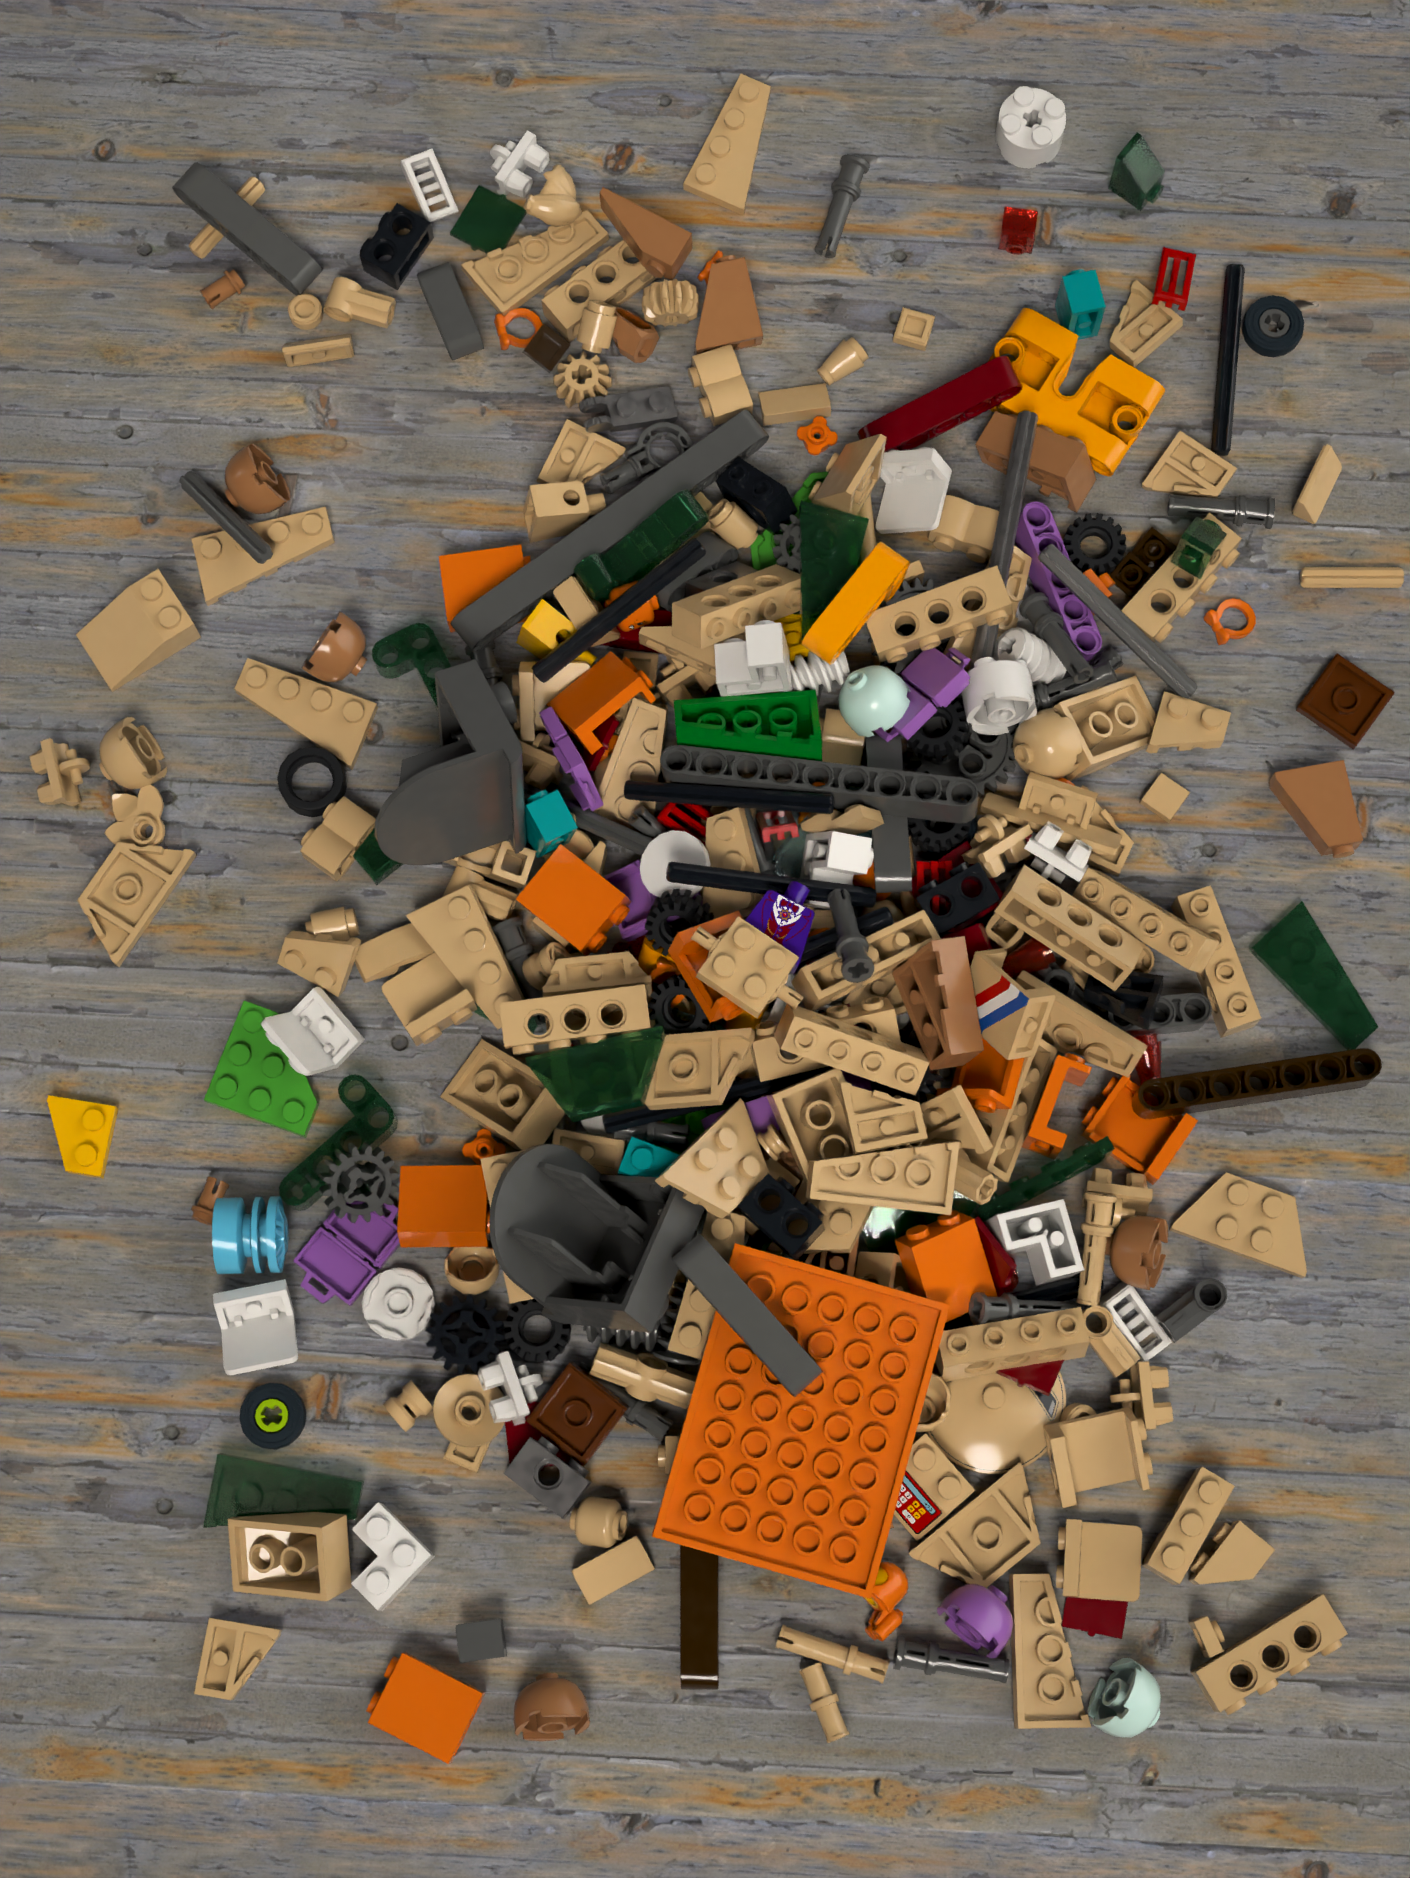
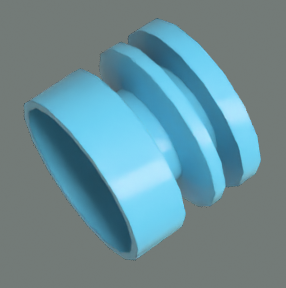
M270 1196L266 1213L263 1197H255L251 1213L247 1214L243 1198H217L214 1204L212 1220L213 1258L217 1274H244L248 1257H252L256 1273H264L267 1259L271 1273H282L289 1239L288 1221L284 1213L282 1198L280 1196Z

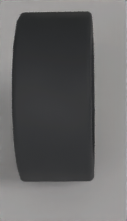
M313 746L299 748L289 754L280 765L277 777L279 791L289 808L299 815L308 817L322 816L329 804L338 802L345 796L347 788L345 772L336 756L326 749ZM315 762L329 769L332 774L333 784L330 792L325 797L310 802L296 796L292 789V778L298 768Z

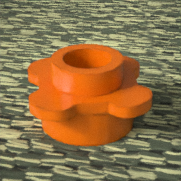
M821 416L815 417L813 423L806 427L801 426L797 430L798 439L803 440L808 453L814 456L827 450L829 445L833 446L837 443L838 436L836 432L828 428L827 420ZM818 433L820 438H815L814 435Z
M481 1129L477 1132V1137L471 1143L464 1144L462 1153L466 1158H471L476 1165H481L480 1159L505 1154L506 1148L502 1143H497L492 1138L490 1130ZM483 1147L487 1148V1153L485 1154L481 1153V1148Z

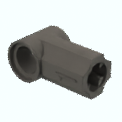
M1213 1278L1204 1279L1155 1318L1167 1336L1175 1343L1224 1306L1227 1300V1290L1219 1280ZM1202 1288H1210L1215 1292L1217 1301L1214 1306L1205 1305L1201 1301L1199 1293Z

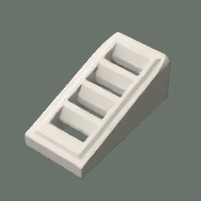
M433 149L401 160L402 171L427 221L432 223L458 213L459 210ZM427 166L430 167L431 171L415 176L414 171ZM435 178V183L420 188V182ZM440 189L442 194L425 200L424 194ZM444 200L446 201V207L430 212L429 206Z
M1121 1282L1100 1298V1306L1106 1308L1111 1313L1115 1325L1141 1357L1140 1362L1149 1361L1172 1343L1133 1286ZM1126 1297L1128 1301L1115 1310L1113 1306ZM1135 1309L1137 1314L1124 1323L1121 1318ZM1142 1321L1147 1324L1135 1335H1132L1130 1332ZM1153 1332L1156 1338L1141 1348L1139 1342Z

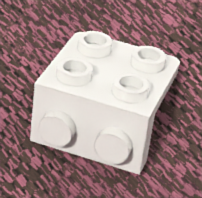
M921 447L916 450H890L884 452L880 477L886 485L875 525L879 533L931 531L938 527L952 470L934 448Z
M321 987L313 988L291 1012L269 1016L261 1022L268 1040L285 1053L289 1058L290 1066L296 1072L305 1076L338 1068L365 1040Z
M286 1279L213 1294V1304L222 1333L223 1367L227 1375H236L297 1361L298 1348L295 1313Z

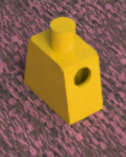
M542 599L522 625L516 643L542 659L559 645L558 643L565 641L577 630L569 619ZM586 650L573 661H586L592 667L597 657Z

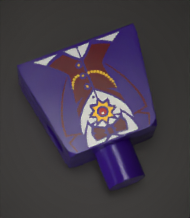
M790 881L784 895L768 890L745 920L800 957L790 972L792 975L795 974L801 961L815 914L814 911L803 906L810 890L805 885L796 881Z

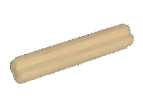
M250 177L236 194L252 206L265 192V188L260 180ZM208 223L189 243V248L198 258H205L224 236Z
M1304 567L1300 572V584L1303 588H1399L1404 582V571L1400 567Z

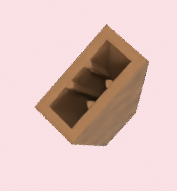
M728 255L717 259L716 263L711 264L695 342V355L729 344L732 345L733 350L762 344L763 332L745 257L736 259L735 255Z
M1344 760L1274 772L1269 780L1271 791L1321 856L1333 854V858H1343L1354 854V850L1362 843L1363 837Z

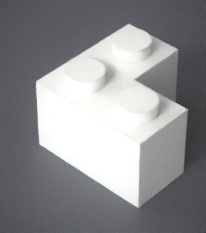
M770 620L758 621L754 625L745 626L746 641L739 638H731L723 643L714 644L716 684L721 697L792 690L790 651L781 622L775 623Z
M835 831L806 834L800 878L854 885L852 884L853 875L867 874L868 869L872 865L874 858L873 848L871 847L872 838ZM805 900L803 904L831 910L828 902Z
M1064 1199L997 1214L984 1222L1008 1255L1022 1251L1027 1252L1036 1286L1070 1278L1084 1271Z
M378 1502L352 1528L377 1557L351 1584L378 1611H383L435 1555L384 1504Z

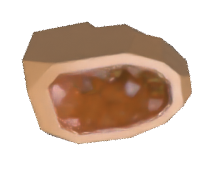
M616 307L614 314L617 315V320L612 336L616 347H618L620 354L634 363L645 362L653 353L659 340L656 329L640 316L621 307Z

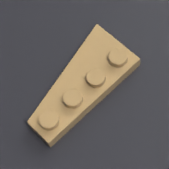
M740 74L683 183V190L744 216L754 164L759 149V141L771 94V86Z
M586 210L569 225L560 227L551 225L545 232L533 237L530 234L519 239V243L503 250L501 248L488 252L487 257L475 262L472 260L461 264V268L496 311L505 316L510 310L519 308L609 240V234L593 215Z
M326 507L250 524L249 526L271 547L273 552L271 559H268L264 564L257 563L226 531L191 538L207 606L218 602V598L232 591L236 593L246 588V584L264 575L268 577L278 572V568L292 561L297 562L335 543Z
M467 885L405 915L464 989L467 988L476 1004L497 1030L501 1029L499 1003L525 1000V997L472 885Z
M708 1212L701 1235L727 1263L729 1262L733 1244L744 1245L745 1216L731 1212L721 1219ZM689 1279L667 1350L701 1360L715 1309Z

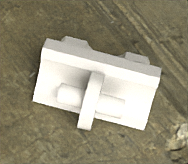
M526 131L517 145L512 141H508L505 147L496 144L491 148L490 155L495 160L491 169L497 173L495 181L499 184L497 193L505 198L509 192L525 198L532 187L533 180L530 176L523 173L524 170L529 166L541 173L548 165L550 160L549 153L537 145L536 135L530 131Z
M1048 821L1037 834H1032L1024 849L1037 856L1030 866L1042 873L1041 876L1045 879L1049 877L1059 884L1064 880L1065 874L1080 882L1088 868L1087 862L1092 847L1076 839L1068 853L1056 846L1064 831Z
M509 1351L498 1354L495 1362L480 1368L478 1378L484 1391L501 1386L504 1397L492 1400L489 1403L493 1422L500 1423L512 1420L514 1426L525 1423V1417L530 1414L523 1392L528 1403L538 1400L534 1388L540 1386L543 1380L541 1374L530 1375L526 1365L516 1368L519 1376L518 1379Z

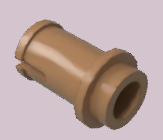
M234 269L230 272L225 270L223 277L200 290L201 295L205 298L211 309H214L215 306L233 294H241L240 290L245 285Z
M207 1177L197 1205H193L191 1208L193 1211L192 1219L212 1226L215 1201L217 1198H223L226 1190L229 1188V1184L220 1181L216 1193L213 1194L212 1191L217 1181L213 1177Z

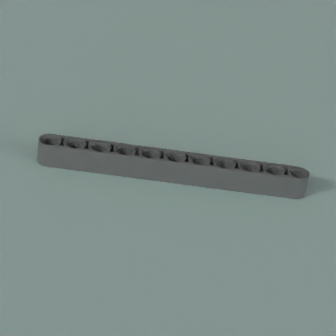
M748 410L741 411L467 606L453 618L450 623L472 652L482 649L531 614L542 599L546 602L555 596L553 594L554 589L569 577L581 578L620 550L635 535L648 530L715 482L738 457L745 460L754 454L768 441L769 435Z

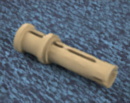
M1084 1192V1198L1087 1200L1085 1222L1081 1223L1080 1226L1082 1233L1085 1234L1082 1254L1084 1271L1080 1272L1076 1303L1100 1306L1107 1237H1111V1233L1114 1230V1227L1110 1224L1113 1203L1117 1202V1196L1097 1192Z

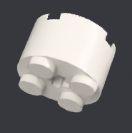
M1027 86L1017 88L1003 102L997 122L995 139L1004 159L1012 165L1027 169L1035 168L1038 164L1048 163L1053 160L1060 150L1066 125L1064 103L1050 92Z
M984 657L975 661L974 668L967 672L971 677L968 680L970 684L961 692L966 720L968 724L972 725V730L985 735L1009 733V726L1020 724L1024 720L1036 716L1037 707L1027 663L1024 660L995 661L991 657Z

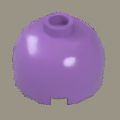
M978 1584L960 1586L954 1589L937 1608L939 1616L944 1612L948 1615L949 1619L945 1622L947 1627L968 1646L977 1652L982 1646L990 1650L986 1657L996 1658L1011 1637L1013 1618L1009 1608L1005 1605L1008 1599L995 1586L990 1585L988 1589Z

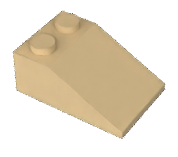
M878 434L846 444L840 455L837 453L833 454L826 467L827 477L823 483L817 481L808 499L812 501L810 514L815 515L817 510H821L824 519L830 514L834 515L836 524L842 523L844 531L847 533L881 476L886 436Z
M159 569L127 587L76 634L112 692L201 638L195 624Z
M1136 676L1067 699L1053 707L1058 709L1055 713L1061 717L1068 716L1073 721L1079 732L1082 744V753L1077 755L1075 765L1080 763L1078 769L1067 775V779L1072 781L1094 773L1147 748L1156 713Z
M481 1039L440 1096L451 1106L483 1128L490 1130L493 1135L518 1151L544 1144L567 1112L556 1108L552 1080Z
M830 1068L766 1095L779 1129L790 1148L806 1184L811 1160L854 1155L838 1088L840 1083L846 1081L842 1071L836 1068Z
M305 1512L238 1516L228 1519L233 1592L329 1601L352 1588L347 1515Z

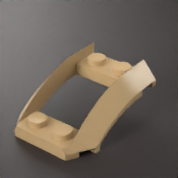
M629 951L557 959L550 971V976L545 986L542 987L543 997L645 984L647 1003L653 999L651 997V975H647L640 968L639 962ZM648 1008L649 1014L653 1012V1009ZM545 1017L546 1030L548 1031L550 1023L549 1020ZM655 1019L650 1021L651 1029L643 1031L644 1037L657 1036V1032L653 1027L656 1024ZM567 1048L549 1050L556 1108L574 1114V1108L644 1101L636 1082L627 1069L626 1063L570 1069Z

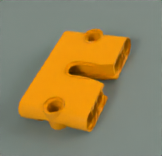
M1022 308L1003 339L999 340L996 344L994 353L989 361L1003 354L1013 355L1016 360L1011 363L1023 389L1013 398L989 410L1005 415L1011 413L1017 416L1019 412L1024 410L1036 413L1038 415L1037 426L1045 425L1056 434L1064 437L1074 436L1080 439L1086 446L1093 470L1101 475L1111 477L1131 445L1137 440L1143 426L1165 393L1164 387L1152 377L1110 354L1085 378L1074 395H1062L1058 389L1067 377L1079 336L1033 309ZM1121 421L1129 422L1133 425L1134 429L1123 430L1118 426V423Z

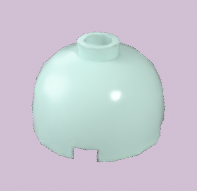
M879 665L860 668L852 672L842 685L838 697L840 713L845 722L859 736H875L871 731L877 730L880 727L886 731L903 717L910 703V700L907 698V692H910V688L890 668Z
M1122 1658L1114 1662L1109 1667L1114 1672L1110 1675L1107 1682L1100 1678L1092 1692L1088 1706V1715L1094 1719L1091 1723L1103 1732L1115 1737L1131 1738L1154 1726L1159 1719L1160 1687L1154 1676L1133 1659Z

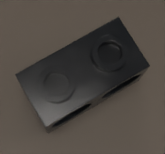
M396 203L391 212H386L382 216L378 225V231L373 238H368L361 247L360 259L363 270L398 290L434 238L431 222ZM401 229L411 230L406 235L396 234ZM384 255L392 256V258L386 262L378 261V259Z
M740 457L715 481L724 499H727L729 502H735L759 526L773 535L780 531L779 525L781 523L786 524L790 520V515H795L798 511L785 486Z
M966 861L949 871L950 879L941 884L935 879L918 889L920 896L915 898L914 903L919 911L925 910L939 936L992 907L1001 900L979 862L970 867ZM971 879L978 883L980 893L977 897L970 898L963 894L961 883L964 880ZM935 897L945 899L949 905L948 913L942 916L934 914L930 909V900Z
M768 1173L738 1205L741 1214L792 1260L797 1261L824 1232V1223L820 1220L824 1215L808 1200L803 1205L793 1196L796 1192L795 1188L783 1177L780 1176L775 1180ZM776 1195L781 1199L776 1209L767 1211L761 1208V1202L766 1196ZM796 1219H802L808 1223L807 1230L801 1235H793L788 1232L790 1223Z

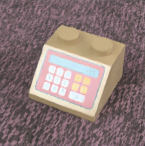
M926 1433L912 1445L894 1516L916 1541L921 1539L975 1491Z

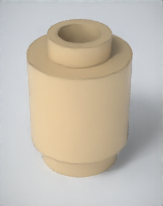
M589 300L588 307H584L576 339L582 343V349L593 353H601L602 348H610L617 315L614 314L616 306L597 300Z
M722 499L712 507L707 515V520L711 523L710 527L735 549L748 548L758 536L756 532L758 524L735 502Z
M342 906L311 913V921L305 922L306 931L311 935L328 934L332 935L333 940L346 942L351 937L360 935L354 908L345 909Z

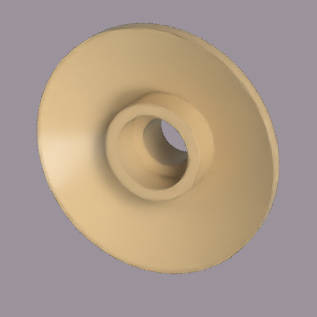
M464 1374L456 1376L447 1381L435 1397L433 1404L434 1422L440 1433L456 1445L462 1447L485 1445L500 1433L505 1423L493 1422L489 1403L504 1396L498 1387L484 1391L478 1375ZM464 1409H471L475 1417L467 1420L462 1416V1411Z

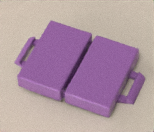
M936 648L922 651L901 672L903 680L910 688V692H907V698L910 700L908 709L903 717L892 727L893 730L890 733L884 731L882 727L874 730V732L886 742H889L898 734L909 740L937 712L936 707H947L970 684L968 680L971 677L964 668L971 659L955 648L948 649L949 652L946 655ZM953 656L961 661L959 665L951 660Z
M548 707L539 712L545 729L555 746L552 749L564 772L566 774L570 773L575 782L570 785V789L582 810L585 811L590 808L591 811L600 808L604 804L591 775L552 707Z
M640 860L634 861L603 877L624 893L631 901L628 906L630 911L627 917L618 925L622 939L628 942L647 934L648 930H645L646 919L657 896L648 891L642 882ZM669 916L667 918V923H670L681 917Z
M354 1201V1202L351 1203V1204H362V1203H365V1202H362V1201ZM384 1203L382 1206L391 1212L390 1215L386 1218L384 1215L380 1216L373 1211L370 1213V1222H366L361 1215H358L357 1221L351 1223L347 1218V1213L340 1219L333 1210L323 1224L327 1230L330 1229L337 1236L334 1238L331 1232L328 1233L320 1227L293 1260L307 1272L300 1286L323 1304L336 1295L346 1304L352 1306L377 1274V1271L370 1266V1263L362 1259L367 1258L373 1263L375 1268L381 1269L400 1246L397 1226L393 1223L398 1214V1208L395 1205L391 1206ZM312 1277L329 1289L325 1296L308 1283Z

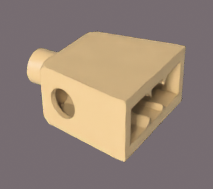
M581 481L529 485L523 515L530 543L566 536L587 522L589 516L596 515L606 508L603 493L586 495L584 484Z

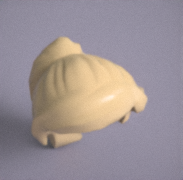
M557 164L553 166L551 171L543 174L547 180L543 189L537 195H529L523 208L529 215L539 218L544 223L560 227L573 223L582 214V209L580 208V203L576 202V189L572 177L565 171L562 165Z

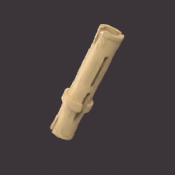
M782 1625L775 1647L843 1669V1674L850 1676L852 1672L879 1681L882 1684L890 1663L888 1659L885 1660L858 1651V1646L851 1644L849 1648L786 1627V1625Z

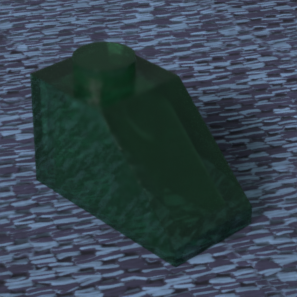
M1138 132L1116 157L1108 189L1141 211L1148 202L1153 204L1161 195L1164 189L1161 183L1165 170L1143 136Z
M1196 517L1181 536L1171 563L1201 580L1222 547L1227 533L1223 532L1222 528L1214 521Z

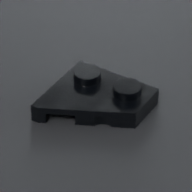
M1132 971L1118 989L1114 991L1089 975L1084 987V999L1144 1030H1149L1163 989L1164 976Z

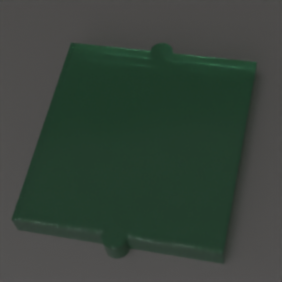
M479 185L450 231V236L470 245L473 251L478 249L487 254L498 248L503 250L510 242L527 212L523 207L507 200L506 195L501 194L499 196Z

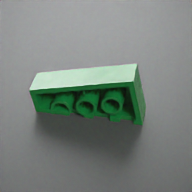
M816 690L674 700L677 745L822 761V737Z

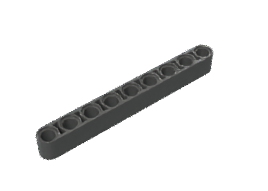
M684 745L667 747L660 757L665 783L830 794L834 796V809L845 810L852 805L862 804L879 810L883 815L951 823H967L972 821L978 811V788L971 780L961 777ZM676 765L684 766L682 769L679 770L671 769ZM712 769L719 770V772L715 774L706 773L707 771ZM744 774H754L751 778L741 777ZM785 777L790 779L787 782L776 781L777 779ZM815 782L826 783L825 785L818 787L812 785ZM851 786L861 787V789L857 791H851L847 788ZM886 790H894L897 793L893 795H887L883 792ZM922 794H929L933 797L929 799H922L919 796ZM964 798L967 799L968 802L957 803L954 800Z

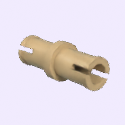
M819 1662L800 1670L799 1673L803 1678L812 1701L809 1706L812 1712L816 1711L827 1743L849 1735L850 1733L846 1728L836 1703L840 1700L837 1693H832L823 1671L822 1663Z

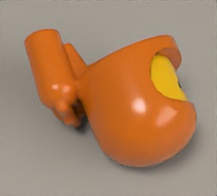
M885 1561L880 1563L871 1599L863 1597L874 1609L868 1620L869 1625L865 1628V1632L873 1640L878 1639L882 1642L902 1623L903 1612L899 1609L894 1610V1607L906 1595L908 1590V1579L900 1567L891 1562Z

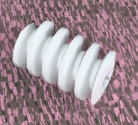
M1020 627L1011 628L999 636L996 641L993 659L995 661L1024 660L1027 663L1032 685L1037 686L1039 683L1051 685L1063 679L1067 671L1049 644Z
M811 651L808 652L807 662L801 655H796L794 667L790 663L792 690L779 692L805 691L809 688L810 690H816V695L818 696L819 685L823 684L829 693L832 692V682L834 680L842 688L846 677L850 675L844 651L832 665H829Z

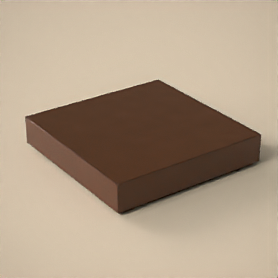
M1337 653L1299 704L1296 711L1354 750L1395 692Z
M571 1361L526 1421L584 1467L629 1409V1406Z

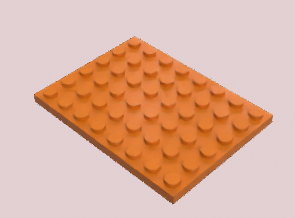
M734 1243L728 1265L823 1372L794 1398L715 1310L652 1537L871 1599L950 1305Z

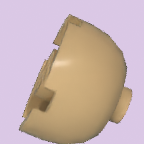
M1046 708L1037 711L1036 716L1024 720L1016 728L1013 736V752L1019 766L1027 775L1033 772L1052 779H1059L1070 775L1078 769L1080 763L1076 765L1075 763L1077 755L1082 753L1079 732L1068 716L1061 717L1055 713L1058 709Z
M126 717L107 730L100 742L99 754L101 762L99 766L101 772L108 780H114L117 784L128 789H139L164 778L167 773V767L161 770L158 759L162 760L165 757L160 746L144 725L137 728L131 723L135 720L133 717Z

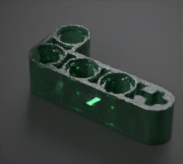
M688 489L682 490L664 503L605 555L594 553L587 556L577 564L573 572L594 600L605 603V600L609 599V593L613 588L634 581H640L709 521V516Z
M415 623L375 643L372 648V658L378 673L385 678L393 679L415 669L438 712L435 678H430L427 674L432 668L446 669L451 667L433 630L424 623ZM419 638L429 640V643L424 648L417 649L412 647L413 642ZM388 653L398 655L393 663L384 664L381 662L382 657Z
M356 1074L349 1075L343 1078L338 1087L341 1101L354 1117L281 1181L279 1195L293 1210H306L323 1196L319 1192V1188L327 1185V1183L322 1181L317 1175V1165L326 1159L335 1162L338 1159L335 1154L336 1149H339L344 1154L348 1153L344 1150V1142L348 1137H361V1146L363 1142H366L373 1151L396 1131L398 1125L396 1114L364 1077ZM359 1085L365 1088V1095L361 1100L355 1102L348 1100V1091L352 1087ZM386 1112L389 1114V1120L385 1126L381 1128L371 1126V1119L374 1114ZM356 1161L354 1163L360 1164L362 1161ZM307 1173L318 1183L315 1188L305 1177ZM295 1185L302 1188L304 1196L301 1199L293 1196L294 1194L291 1189Z

